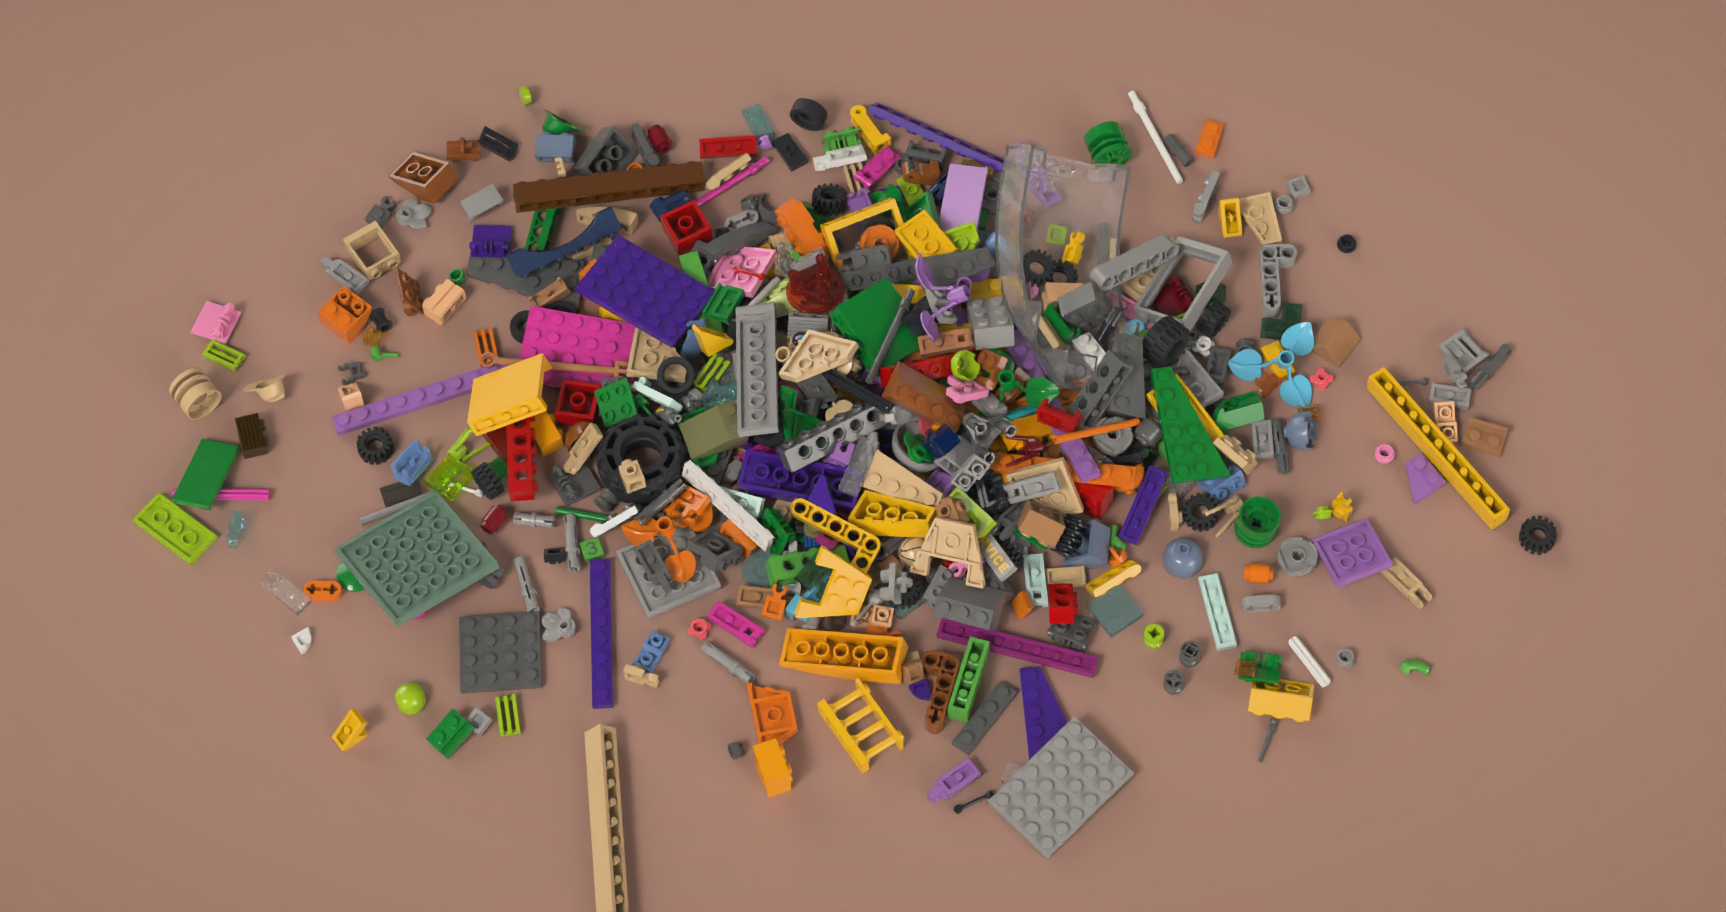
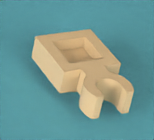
M1168 493L1170 531L1178 530L1179 523H1182V511H1178L1176 493Z
M625 665L623 670L625 680L641 685L645 683L653 688H657L659 684L658 675L646 673L638 665Z

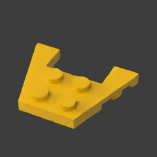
M821 545L815 563L816 565L831 568L833 571L820 603L800 598L794 612L795 617L858 615L871 584V576Z

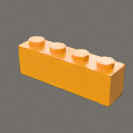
M1070 404L1062 406L1066 412L1069 409ZM1037 414L1009 421L1016 426L1017 432L1014 436H1035V440L1040 439L1042 443L1047 440H1053L1054 434L1048 425L1037 422ZM1004 433L1000 434L1008 451L1015 449L1021 451L1024 447L1023 444L1027 442L1006 439Z
M547 411L536 414L535 422H532V428H535L536 439L533 441L543 457L563 448V439H565L562 430L555 427L556 421L551 413L548 414Z

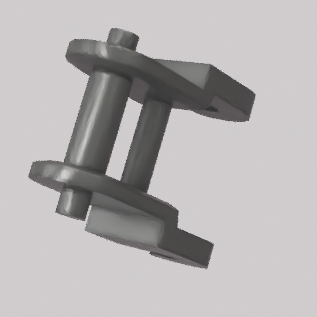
M348 362L344 363L343 367L341 365L338 366L339 371L349 370L351 376L347 377V381L342 379L341 383L348 385L354 383V380L364 378L366 374L361 370L363 363L349 364ZM357 369L358 373L354 374L353 370Z

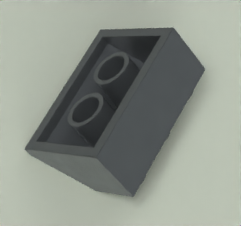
M615 126L603 127L571 170L576 175H592L597 172L609 173L615 170L625 171L639 151Z
M949 577L938 595L933 615L978 628L997 631L1006 591L985 586L983 589L968 586L965 580Z

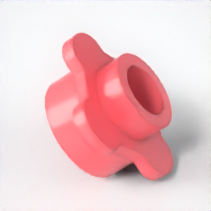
M1323 368L1317 369V373L1310 377V382L1321 390L1326 389L1329 382L1333 381V376L1327 374Z
M696 618L693 620L691 628L688 629V634L698 637L699 640H704L707 637L708 630L711 629V624L703 619Z

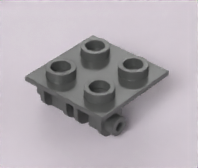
M586 462L583 463L581 469L575 475L565 472L564 468L560 467V465L554 466L552 474L548 475L566 507L601 490Z
M1078 614V616H1074V624H1051L1047 632H1049L1048 636L1051 637V640L1060 643L1062 641V644L1069 640L1067 646L1070 647L1072 644L1073 648L1079 651H1086L1087 642L1099 622Z

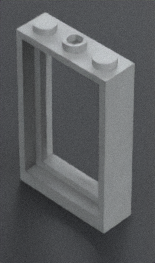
M1178 236L1174 242L1179 246L1178 254L1160 265L1136 303L1134 310L1137 318L1144 323L1155 324L1160 319L1168 316L1149 308L1183 254L1216 264L1183 319L1173 317L1189 329L1190 332L1233 262L1229 252Z

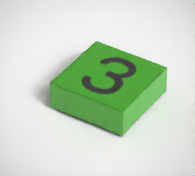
M598 537L579 543L586 563L590 562L591 559L605 557Z

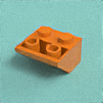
M343 286L318 311L321 324L350 344L363 331L373 308L347 287Z

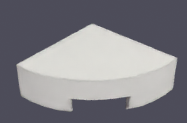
M309 627L291 636L301 655L309 649L312 642Z

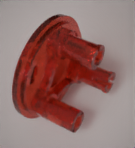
M822 253L815 257L816 267H809L800 271L796 269L788 271L787 300L793 308L800 312L809 314L825 313L835 308L844 296L843 280L836 272L831 270L828 266V256H823Z

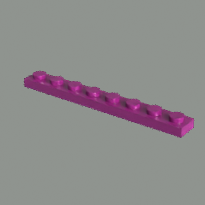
M945 618L941 619L937 632V638L966 646L970 637L990 641V652L1090 678L1094 677L1099 657L999 631L986 630Z

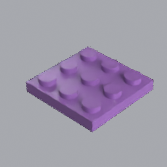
M1367 518L1312 539L1318 556L1336 588L1392 567L1390 557Z

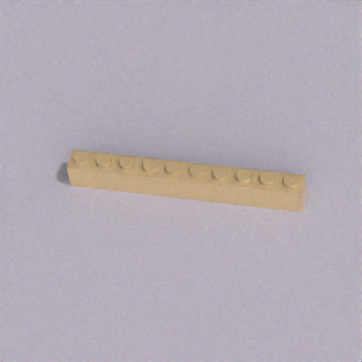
M599 724L584 732L596 912H629L616 728Z

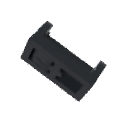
M993 469L987 470L980 480L977 479L975 481L981 508L988 515L993 516L1010 508L1006 491L1003 488L1002 475L1000 473L994 474Z

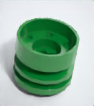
M1107 121L1092 127L1084 136L1085 145L1091 153V159L1097 170L1110 171L1129 161L1132 156V150L1118 122Z
M1256 496L1247 499L1242 504L1234 523L1236 538L1249 548L1259 549L1270 544L1281 521V513L1278 506L1266 497Z

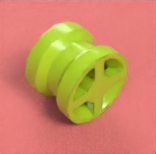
M1150 624L1144 630V643L1151 649L1159 648L1164 642V630L1158 624Z

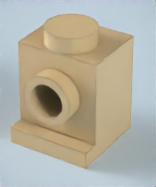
M627 459L618 466L619 474L627 493L646 487L645 478L637 460Z

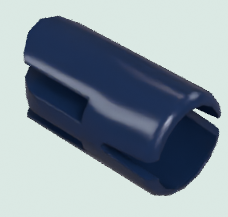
M947 171L928 189V191L932 192L933 198H936L934 200L936 206L943 202L946 177L948 176Z

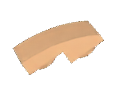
M1454 401L1433 402L1435 425L1450 442H1457L1458 435Z
M874 605L873 608L870 607L861 617L856 627L867 628V625L870 624L891 628L894 608ZM861 606L858 615L866 606ZM851 615L850 621L852 619H855L858 615Z

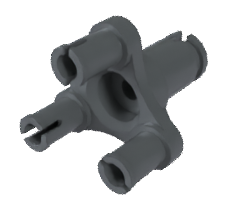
M965 410V416L960 424V428L966 431L971 439V454L975 453L989 463H993L995 460L994 453L988 450L992 441L1001 433L1008 437H1013L1017 432L1016 426L1011 424L1004 416L985 418L977 416L970 410Z

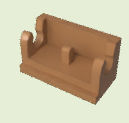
M559 276L556 281L534 296H529L528 299L534 307L546 308L554 302L563 300L572 292L562 277Z

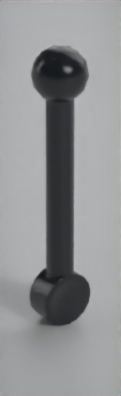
M987 791L985 795L966 804L954 806V812L960 814L963 809L986 798L990 799L994 794L992 791Z

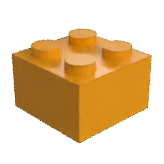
M776 738L754 745V761L768 798L790 791L791 782H793L792 769L789 762H786L783 745H778Z

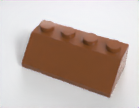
M900 361L897 362L882 398L925 422L949 429L952 433H957L965 416V402L962 404L954 402L952 398L946 395V387Z

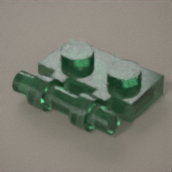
M818 549L794 579L809 591L816 586L819 591L815 596L821 600L830 577L825 583L821 578L825 573L831 576L833 569L816 565L815 559L819 552Z

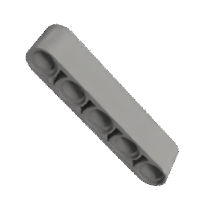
M1160 235L1095 267L1090 273V278L1103 291L1110 290L1171 260L1178 254L1179 246L1167 235Z

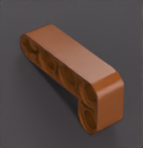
M929 650L922 655L924 673L937 678L925 715V726L929 733L938 734L945 725L948 705L959 674L960 663L956 656ZM934 661L935 664L929 665L927 662ZM951 665V666H954L955 668L952 669V670H949V669H947L946 667ZM947 683L950 686L943 688L940 685ZM939 701H942V702H944L945 704H944V705H941V706H938V705H936L935 703H936V702H939ZM935 715H937L938 720H936L935 723H933Z

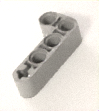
M1267 244L1262 246L1260 250L1259 270L1262 313L1267 319L1277 318L1280 312L1279 269H1288L1295 265L1297 250L1291 244Z

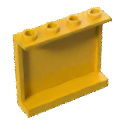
M543 353L473 379L467 423L476 436L547 411V405L541 395L544 372L551 370L552 367Z

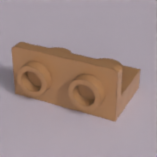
M1470 417L1461 446L1500 458L1508 428L1500 424L1485 422L1480 418Z

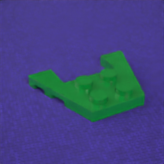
M784 385L778 387L785 440L793 439L799 436L802 431L811 430L817 427L818 423L823 422L820 419L795 410L797 390ZM820 437L816 440V444L819 443ZM803 446L799 448V453L803 450Z

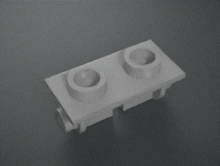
M940 564L923 596L927 601V606L934 607L936 605L939 593L949 577L956 578L954 576L956 572H952Z

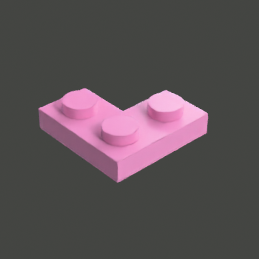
M954 375L948 376L947 383L951 387H947L946 395L952 398L954 402L962 404L966 401L988 397L989 389L975 380L963 381Z

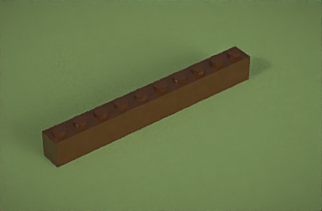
M690 161L685 164L673 163L668 166H651L642 169L633 168L626 171L615 170L609 173L597 172L592 175H575L574 177L566 178L557 177L549 180L539 179L532 182L521 181L513 184V198L516 213L672 195L681 189L686 193L704 191L706 181L702 162Z

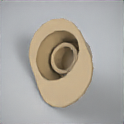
M285 375L253 382L245 386L243 391H256L263 401H278L285 397V388L282 381Z

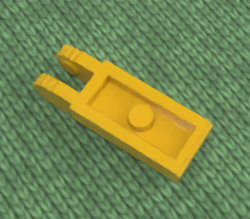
M1128 559L1123 564L1109 569L1085 584V588L1094 597L1102 596L1107 590L1122 584L1128 577L1137 576L1142 568L1132 559Z

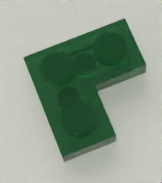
M1283 303L1281 319L1262 318L1260 338L1281 340L1283 333L1288 328L1301 323L1302 304Z

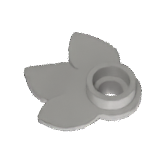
M410 198L403 202L402 208L397 210L396 219L400 225H410L415 229L427 228V223L424 219L432 214L433 209L426 204H419L417 198Z
M561 607L557 614L547 613L541 617V623L546 628L540 637L543 641L555 642L561 637L570 638L575 634L576 624L572 620V613L569 609Z

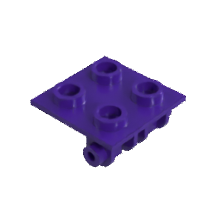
M474 225L472 242L469 244L471 249L470 257L506 258L510 248L512 226Z

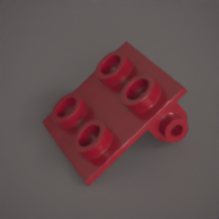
M1177 276L1170 278V284L1162 287L1153 302L1157 312L1171 317L1187 312L1194 301L1183 280Z

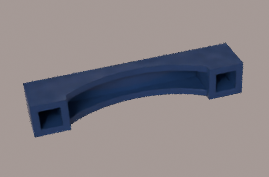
M607 207L592 214L593 220L580 235L564 245L544 251H526L524 247H521L506 254L514 275L521 278L527 277L532 274V270L536 268L538 270L544 269L553 260L559 262L565 259L566 254L570 252L576 254L584 250L583 246L590 244V246L600 243V238L605 236L610 238L617 235L618 230L622 228L613 208Z

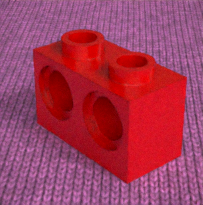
M1048 584L1049 624H1074V616H1078L1077 592H1073V584Z

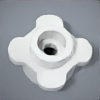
M1199 336V340L1192 346V351L1199 352L1204 357L1210 355V350L1212 346H1215V343L1206 336Z

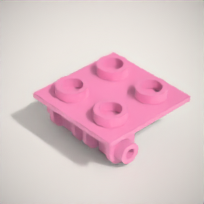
M206 301L190 333L226 344L242 312L235 310V306L231 303L222 306Z

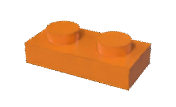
M1205 120L1195 154L1214 159L1224 128L1223 123Z

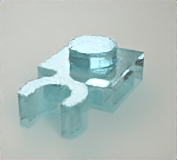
M233 510L229 525L230 531L226 538V543H228L230 548L237 547L238 537L240 538L241 531H244L246 527V519H244L241 511Z

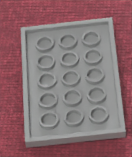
M1074 716L988 800V804L1048 860L1133 776L1134 772Z

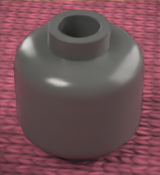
M1155 417L1153 419L1144 418L1135 428V438L1146 447L1148 445L1154 446L1162 437L1160 421Z

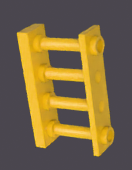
M857 678L855 680L856 690L834 704H827L825 699L817 703V707L822 718L863 774L869 770L870 758L894 743L899 750L904 749V736L899 729L895 730L872 698L868 685L865 682L862 684L860 679ZM859 697L864 699L867 706L846 719L839 720L835 715L837 714L836 711ZM873 712L879 721L855 736L853 734L850 736L847 732V727ZM882 728L889 734L890 737L867 751H861L858 747L859 742Z

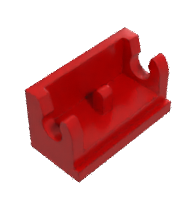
M1045 398L1037 408V422L1066 433L1075 432L1083 420L1082 412L1078 410L1074 415L1051 406L1048 403L1049 399Z

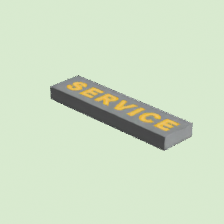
M989 532L984 538L978 539L981 555L1002 582L1018 569L992 533Z

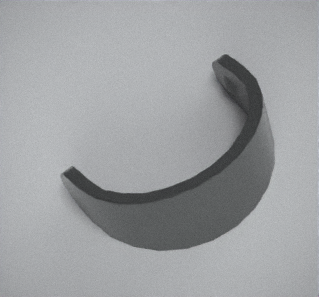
M762 194L757 208L759 219L771 225L778 224L776 220L778 217L775 212L767 210L762 205L766 198V194Z

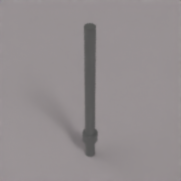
M911 288L907 290L904 299H901L898 305V312L865 379L868 384L873 383L901 321L911 307V300L915 294V291Z

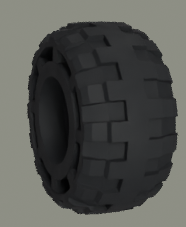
M639 414L633 415V418L628 420L626 418L619 420L615 427L611 426L604 433V438H602L597 448V468L605 488L617 496L619 501L627 504L630 502L634 504L641 503L644 506L646 503L653 502L662 494L661 491L663 489H668L678 478L682 481L684 480L682 472L684 464L688 462V453L681 433L676 431L673 425H670L665 420H659L657 416L648 415V417H642ZM640 447L652 448L659 452L660 457L653 465L640 468L645 478L646 487L627 493L618 466L621 465L627 454Z

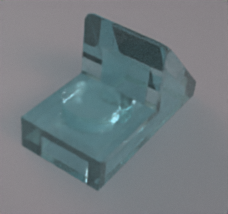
M713 377L702 394L705 410L707 411L717 405L733 400L737 401V380L719 386L716 378Z

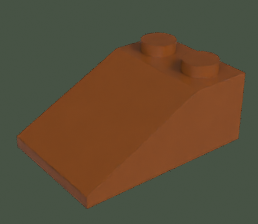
M412 152L389 175L392 181L419 199L432 204L439 201L459 180L449 162Z

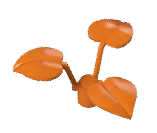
M712 503L708 504L700 516L693 513L691 518L695 519L693 526L684 525L676 522L674 519L671 521L666 516L659 518L657 522L654 518H651L642 527L638 523L644 517H641L638 521L634 519L622 524V530L626 538L637 547L650 539L654 543V536L659 535V532L663 537L668 538L675 552V555L668 556L664 561L670 572V579L685 583L693 576L696 570V559L688 550L681 553L678 552L672 539L676 531L675 525L683 528L689 526L695 532L707 529L713 519Z

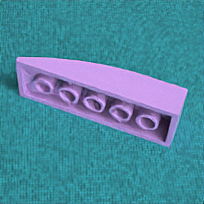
M950 164L940 214L942 231L973 221L977 232L979 231L988 168Z

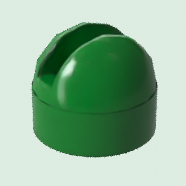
M456 268L450 271L449 279L455 285H461L465 281V274L461 269Z

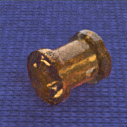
M1318 404L1309 407L1297 406V413L1311 411L1314 413V415H1311V418L1319 422Z

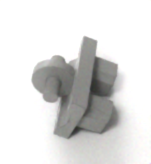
M890 563V567L881 570L880 573L881 581L889 583V587H881L879 595L882 600H892L897 605L901 604L902 593H906L907 588L913 585V580L907 577L906 572L898 569L896 563Z

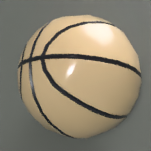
M908 537L900 544L898 555L903 566L910 569L925 538Z

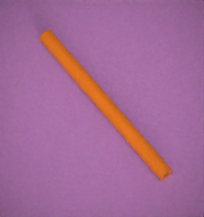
M1133 418L1053 437V442L1058 444L1138 426L1140 420L1139 418Z

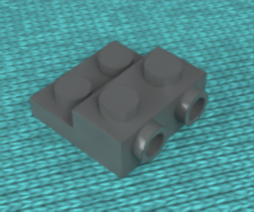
M714 528L688 539L686 545L696 554L701 555V564L714 572L718 570L725 571L731 564L736 566L742 559L743 547Z

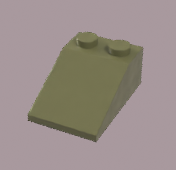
M736 400L717 405L679 424L691 461L748 444V436H738Z

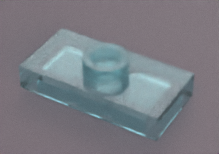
M760 104L742 110V114L752 134L756 135L757 142L765 134L769 138L774 136V131Z

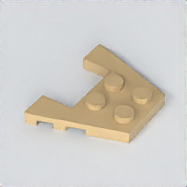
M938 516L934 518L909 572L927 576L930 570L931 556L968 564L966 585L985 588L986 582L976 526Z

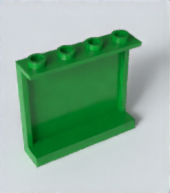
M887 277L838 305L829 314L832 322L843 334L844 339L857 342L859 348L855 354L861 359L868 372L898 312V305L902 299ZM902 322L880 367L894 365L914 352L920 351L918 337H915Z

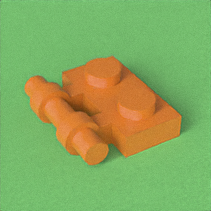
M686 485L687 488L674 498L671 505H666L662 510L666 512L667 516L677 518L680 523L693 526L695 519L691 518L693 513L700 516L711 502V499L707 495ZM681 506L685 508L683 512L679 511Z

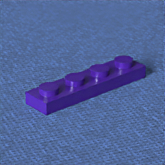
M1149 465L1118 536L1121 540L1138 546L1168 477V472Z

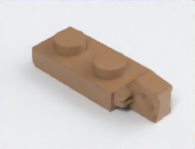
M739 585L736 606L763 609L766 597H773L772 589ZM785 596L784 598H782V600H786V601H787L786 607L788 606V604L790 603V601L793 599V597H787V596Z

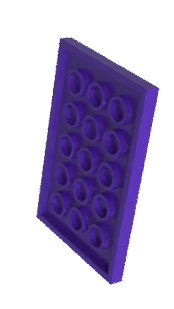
M620 235L614 239L575 287V292L671 348H674L690 328L686 326L687 322L698 318L709 299L715 293V290Z

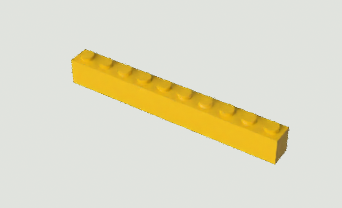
M1383 367L1369 376L1367 382L1368 391L1485 524L1493 530L1507 521L1510 512L1509 507L1386 368Z

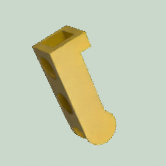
M862 105L853 106L850 110L851 123L855 126V129L860 128L859 134L873 154L876 156L886 145L892 148L891 137L888 133L881 135L867 116L866 108Z

